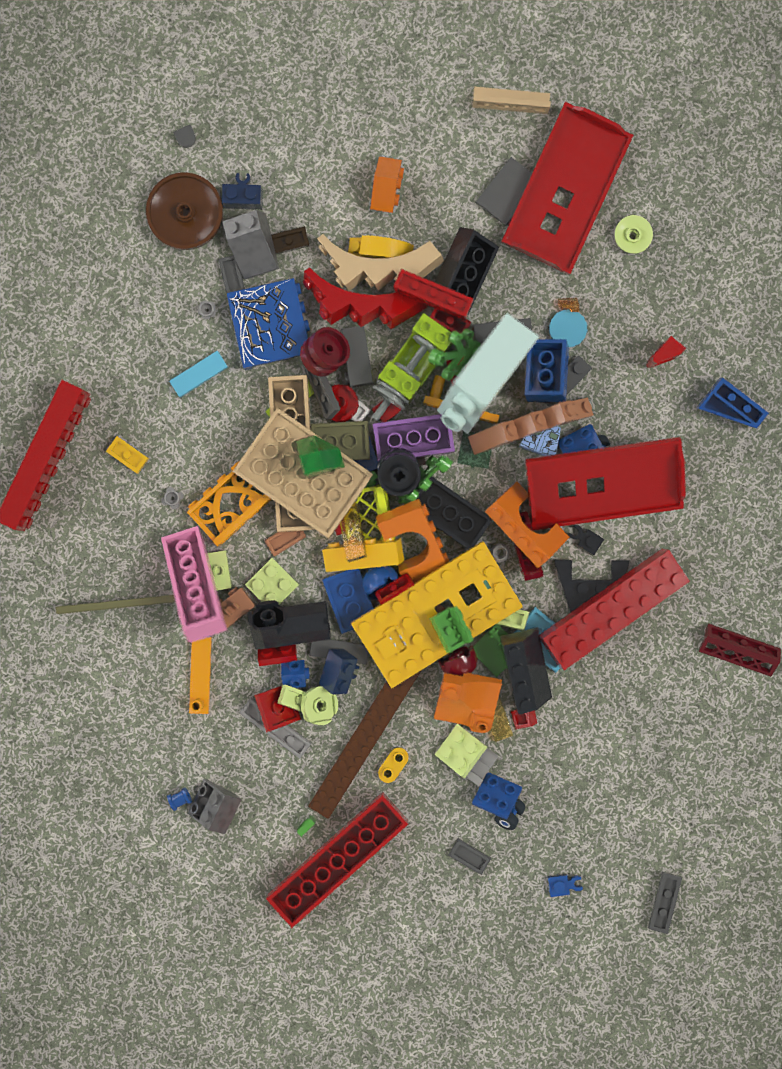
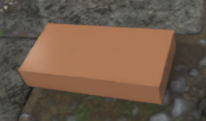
M304 531L277 532L264 541L275 557L307 536Z

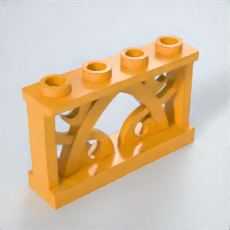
M239 461L231 467L232 471L235 469ZM234 472L222 475L216 481L218 484L213 489L209 487L203 492L202 495L204 497L199 501L195 500L188 506L189 510L187 513L217 547H220L272 500L265 494L261 495L251 490L252 485L250 483L247 488L243 487L245 480L243 479L242 482H238V475ZM232 481L233 486H225L228 482ZM242 493L239 501L242 511L240 516L234 512H223L220 514V503L223 494ZM246 495H249L247 500H251L250 506H245L243 503ZM214 496L213 503L208 502ZM207 506L209 511L204 514H213L214 518L210 520L201 519L199 515L200 509ZM231 516L232 522L227 524L226 519L221 520V518ZM215 522L220 534L216 537L206 524Z

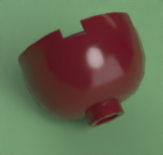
M467 646L457 648L448 653L447 658L443 659L442 657L438 660L443 673L458 676L474 672L478 663L473 646H470V649Z

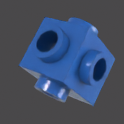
M305 660L281 663L282 685H288L293 688L306 687V679H310L309 667L305 668Z

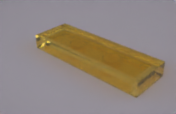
M354 502L340 522L346 560L348 562L367 557L358 504Z

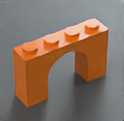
M516 482L485 512L539 568L570 537L557 523L545 534L535 533L523 523L519 514V507L528 498V492Z
M419 499L376 516L377 525L384 540L405 532H416L426 538V547L419 555L407 559L398 565L400 576L408 572L414 583L450 561L447 553H442L441 548L443 544L440 537H436L434 534L436 528L433 521H429L427 518L429 511L426 504L422 505Z

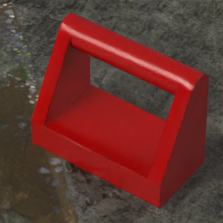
M670 336L647 361L646 366L652 368L674 360L686 348Z

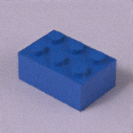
M537 339L527 353L525 397L528 402L566 401L569 358L567 339Z

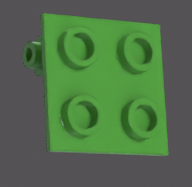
M495 624L473 648L477 658L497 677L506 669L500 636L508 634L499 625Z

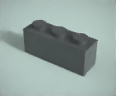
M364 326L341 329L350 347V357L343 364L347 365L348 372L344 373L346 384L350 383L351 388L373 385Z

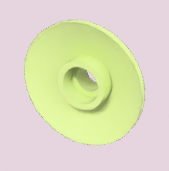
M630 215L623 218L617 224L614 234L615 241L623 251L637 254L649 247L653 238V230L645 218ZM634 233L636 235V238L631 239L629 237V234Z

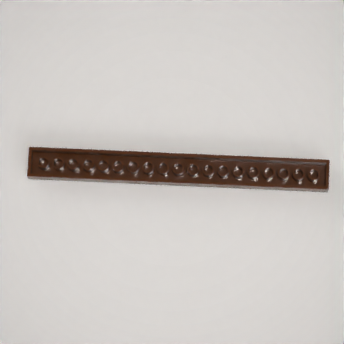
M440 604L434 607L437 613L446 609ZM421 671L393 688L390 687L387 681L385 682L308 807L325 818H330Z

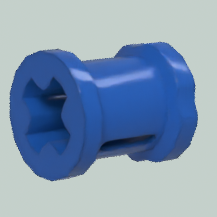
M186 787L174 795H167L168 802L173 811H176L178 807L186 803H192L191 796Z

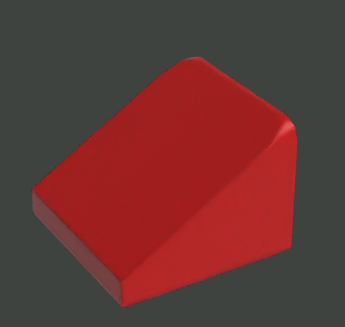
M380 402L371 410L375 413V411L378 409L382 402ZM391 403L379 419L380 422H388L398 415L401 410Z
M517 710L511 711L515 729L532 727L538 723L535 711L519 715Z

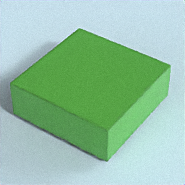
M312 815L309 816L298 827L297 833L302 837L315 824L316 819Z

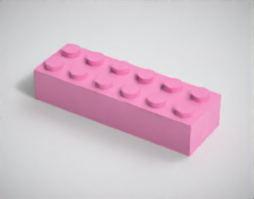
M196 526L162 537L161 540L182 630L188 642L191 643L227 631L206 545L199 527Z

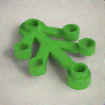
M466 328L462 334L457 331L452 332L450 342L454 344L456 350L445 353L439 349L431 351L428 360L429 363L435 366H442L445 361L453 359L447 368L442 371L441 376L443 379L450 381L454 375L458 377L470 359L481 348L480 342L473 340L474 332ZM462 339L466 341L465 348L461 342Z
M433 455L430 456L425 463L428 466L426 470L419 466L421 478L416 489L426 491L432 483L429 478L438 470L445 473L453 461L443 455L438 457V459ZM414 489L407 495L398 496V502L400 504H407L414 501L418 497L419 492Z

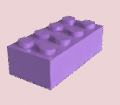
M441 414L373 424L378 461L387 450L392 448L407 449L416 458L454 453L452 430L444 425L441 420Z

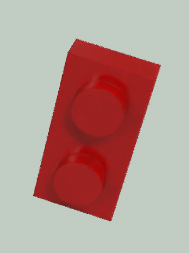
M296 644L258 649L259 667L297 661Z

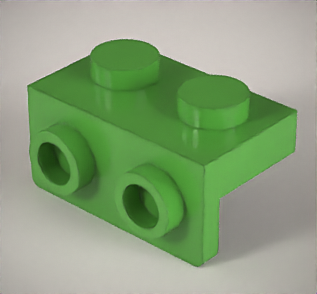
M457 606L446 608L429 618L446 653H451L462 645L473 641L471 630L466 626L463 614Z

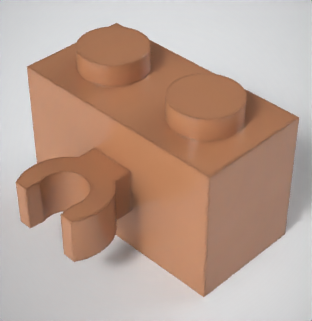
M235 587L228 593L229 597L225 601L220 599L227 629L256 606V603L243 587L240 589Z

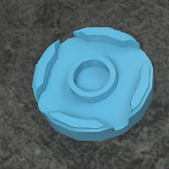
M571 309L556 313L549 325L551 339H567L569 348L579 345L587 333V323L584 317L579 312Z

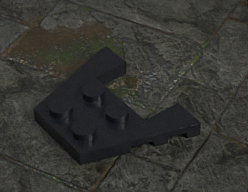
M554 560L570 613L625 575L629 566V560H611V580H572V560Z

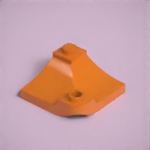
M444 673L434 719L466 725L473 732H489L494 720L502 679L471 673H464L463 676Z

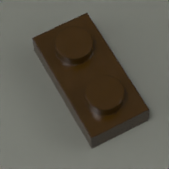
M305 226L271 234L276 255L310 246Z

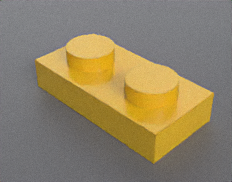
M116 436L106 450L107 453L137 474H139L149 460L148 457L118 436Z

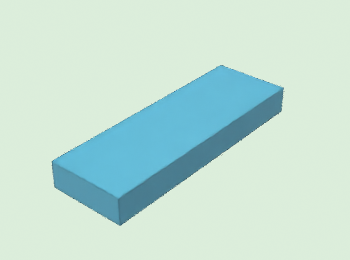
M217 350L169 382L181 398L227 369L228 366Z

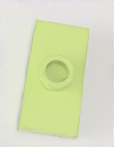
M227 551L208 553L217 590L232 588Z

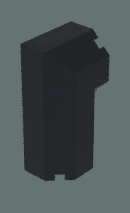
M272 600L259 602L254 611L251 609L248 612L249 627L255 649H267L331 639L326 601L287 607L283 605L282 607L279 605V602Z

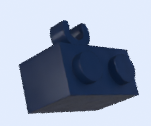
M237 173L236 181L238 184H222V204L224 209L262 210L263 189L261 185H248L251 181L250 174L247 173L246 180L241 181L240 174Z
M329 649L319 684L332 695L347 694L351 679L357 677L354 674V670L359 669V666L356 664L358 659L345 649Z

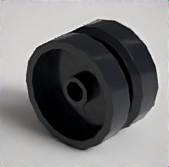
M392 448L387 450L377 463L378 480L381 487L387 493L394 496H404L417 488L421 478V471L417 458L411 451L404 448Z

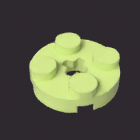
M315 686L302 694L301 711L304 720L315 725L330 723L332 721L331 718L338 711L337 696L332 695L322 686ZM318 701L320 703H323V707H320V711L317 708Z

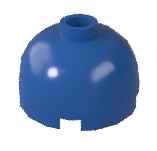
M390 566L368 568V572L363 578V589L369 600H378L375 592L399 578L400 576L397 571Z

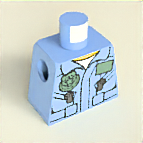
M554 427L523 438L519 447L542 456L556 455L561 428Z

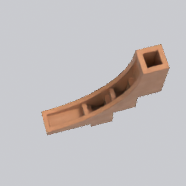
M588 397L574 401L570 400L558 403L544 410L526 414L511 421L497 424L469 436L468 439L473 454L476 455L554 427L591 417L594 414Z

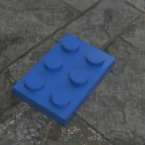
M359 569L347 570L322 579L342 634L354 630L351 622L373 609L371 600L367 598L364 592L363 578Z

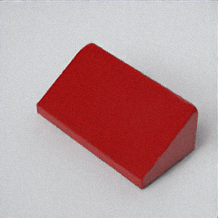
M407 572L376 591L375 594L379 603L383 605L415 584Z

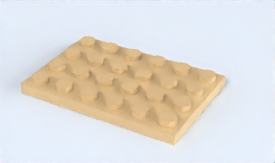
M277 408L232 472L321 534L330 538L373 474L341 452L345 465L344 468L307 478L300 461L296 441L317 435Z

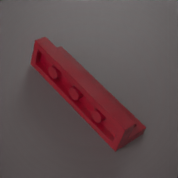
M709 623L705 629V638L699 647V652L770 677L781 662V648ZM711 643L716 645L717 648L710 649L706 645ZM731 650L735 654L727 655L724 651ZM743 657H752L753 661L747 662L743 660ZM762 663L772 664L770 669L761 666Z

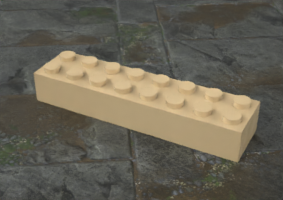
M307 375L268 377L270 417L279 408L311 431ZM275 502L277 532L316 530Z

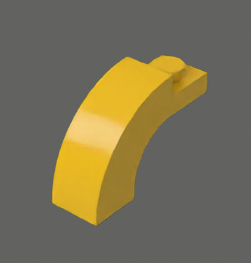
M362 235V238H350L348 253L365 258L385 259L407 254L413 251L414 245L387 237Z

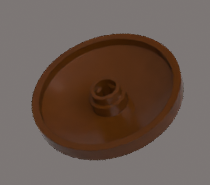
M180 172L163 178L154 186L147 199L146 218L153 234L163 244L177 250H193L207 244L219 231L223 220V204L216 188L207 179L194 173Z

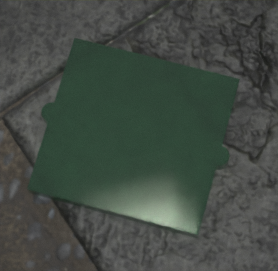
M463 431L457 463L470 465L471 468L480 467L488 469L492 450L474 455L468 437L476 433L469 432L467 434Z

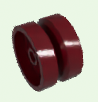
M322 327L304 341L300 348V357L308 371L314 375L324 377L329 376L347 362L350 357V347L345 336L337 329Z

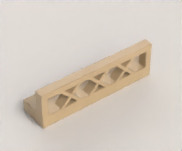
M474 87L472 108L548 114L550 109V93Z

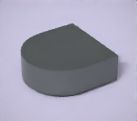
M191 125L173 132L181 147L190 148L195 144L196 136Z

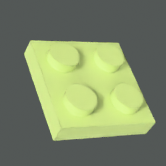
M271 558L245 586L261 602L275 600L280 605L299 584Z
M457 724L435 755L461 777L465 778L487 749V746Z

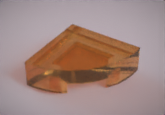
M577 298L558 299V306L561 309L565 307L569 308L570 312H579Z

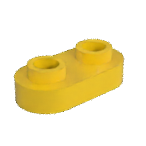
M394 748L382 763L378 771L381 781L391 783L400 774L408 762V753L404 748ZM397 754L402 755L401 761L395 759ZM390 770L392 774L387 777L384 775V772Z

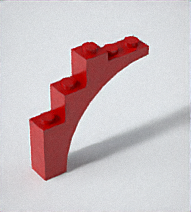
M311 268L304 270L303 284L307 290L312 291L315 299L320 303L319 314L330 325L349 315L351 320L357 322L360 327L379 317L384 325L393 329L428 307L426 304L397 292L369 295L346 291L322 279Z

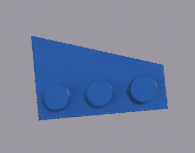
M724 378L718 379L696 407L697 409L753 428H757L769 414Z

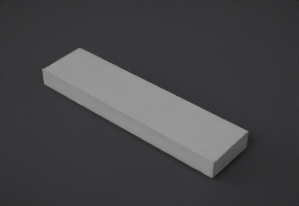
M250 697L239 712L299 759L312 744L289 725L266 732L256 700Z

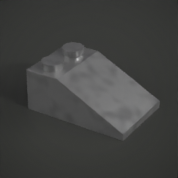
M254 210L222 221L228 244L244 280L279 269L266 213Z

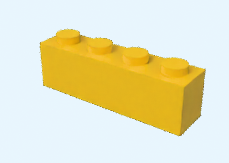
M392 537L384 540V538L383 540L368 538L364 542L349 540L346 541V544L331 542L322 549L326 572L399 565L404 561L401 538L394 539Z

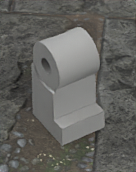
M487 748L466 777L479 786L495 763L498 755Z

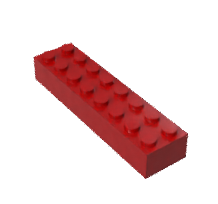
M61 380L0 507L1 524L17 531H25L31 527L33 523L32 516L41 506L40 499L43 494L47 493L50 487L48 482L57 473L58 467L56 465L59 459L62 460L66 454L65 447L67 442L70 443L74 437L73 430L76 425L80 424L83 417L81 413L90 404V393Z
M662 548L541 633L540 640L558 667L566 670L690 581L670 550Z
M382 792L268 893L266 900L287 924L293 928L408 825V819Z

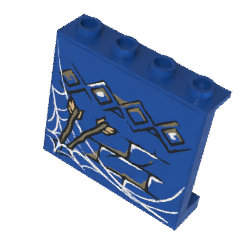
M294 278L227 293L244 370L300 356V348L304 341L308 339L307 332L310 331L308 320H304L302 314L306 313L304 302H300L298 296L302 294L300 284L295 283Z

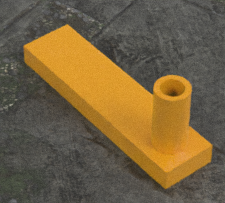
M434 376L430 395H425L423 405L437 409L441 405L443 400L440 398L445 379L442 376ZM485 411L479 420L497 424L500 415Z
M212 637L192 642L189 713L209 714Z

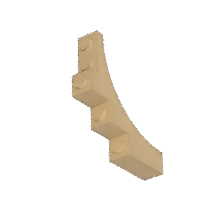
M324 234L317 238L320 243L318 248L325 256L329 254L332 258L329 261L336 269L334 271L337 276L336 282L341 288L346 287L348 291L352 290L364 279L371 288L375 286L379 291L391 280L395 279L396 281L401 269L424 278L444 262L441 253L430 241L418 249L401 256L371 259L345 252L334 245Z

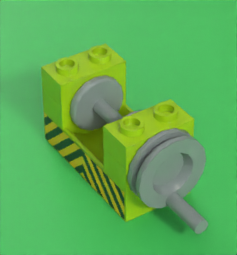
M424 313L413 327L412 334L392 362L389 361L376 381L378 387L375 385L372 387L373 390L384 398L372 416L377 422L391 403L401 410L405 409L403 404L410 405L437 367L429 363L428 358L431 351L439 349L445 353L453 345L450 342V335L452 333Z

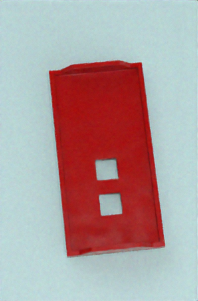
M565 101L501 243L570 275L634 135L625 131L618 123L585 107L574 106ZM558 187L574 194L567 209L552 202ZM546 213L562 219L555 235L540 228Z
M680 437L525 459L532 531L552 528L556 523L561 527L684 509V499L686 497L685 460L682 450V439ZM603 477L604 491L588 493L587 479ZM575 481L576 495L559 498L558 483Z

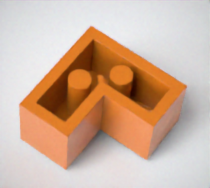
M379 156L374 175L370 209L393 213L394 206H398L400 195L396 194L397 189L401 188L404 168H401L402 160Z

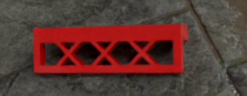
M404 269L400 270L393 286L394 291L464 321L468 317V312L473 302V298Z

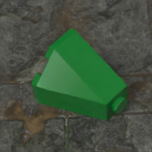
M315 435L296 441L300 461L307 478L345 467L340 448Z

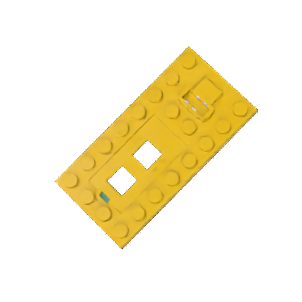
M482 541L415 582L413 587L351 622V625L388 684L393 688L448 654L429 619L438 614L434 609L435 606L449 599L452 605L457 606L462 612L463 620L471 630L472 638L518 611L523 606L486 544ZM474 583L482 597L467 606L459 591Z

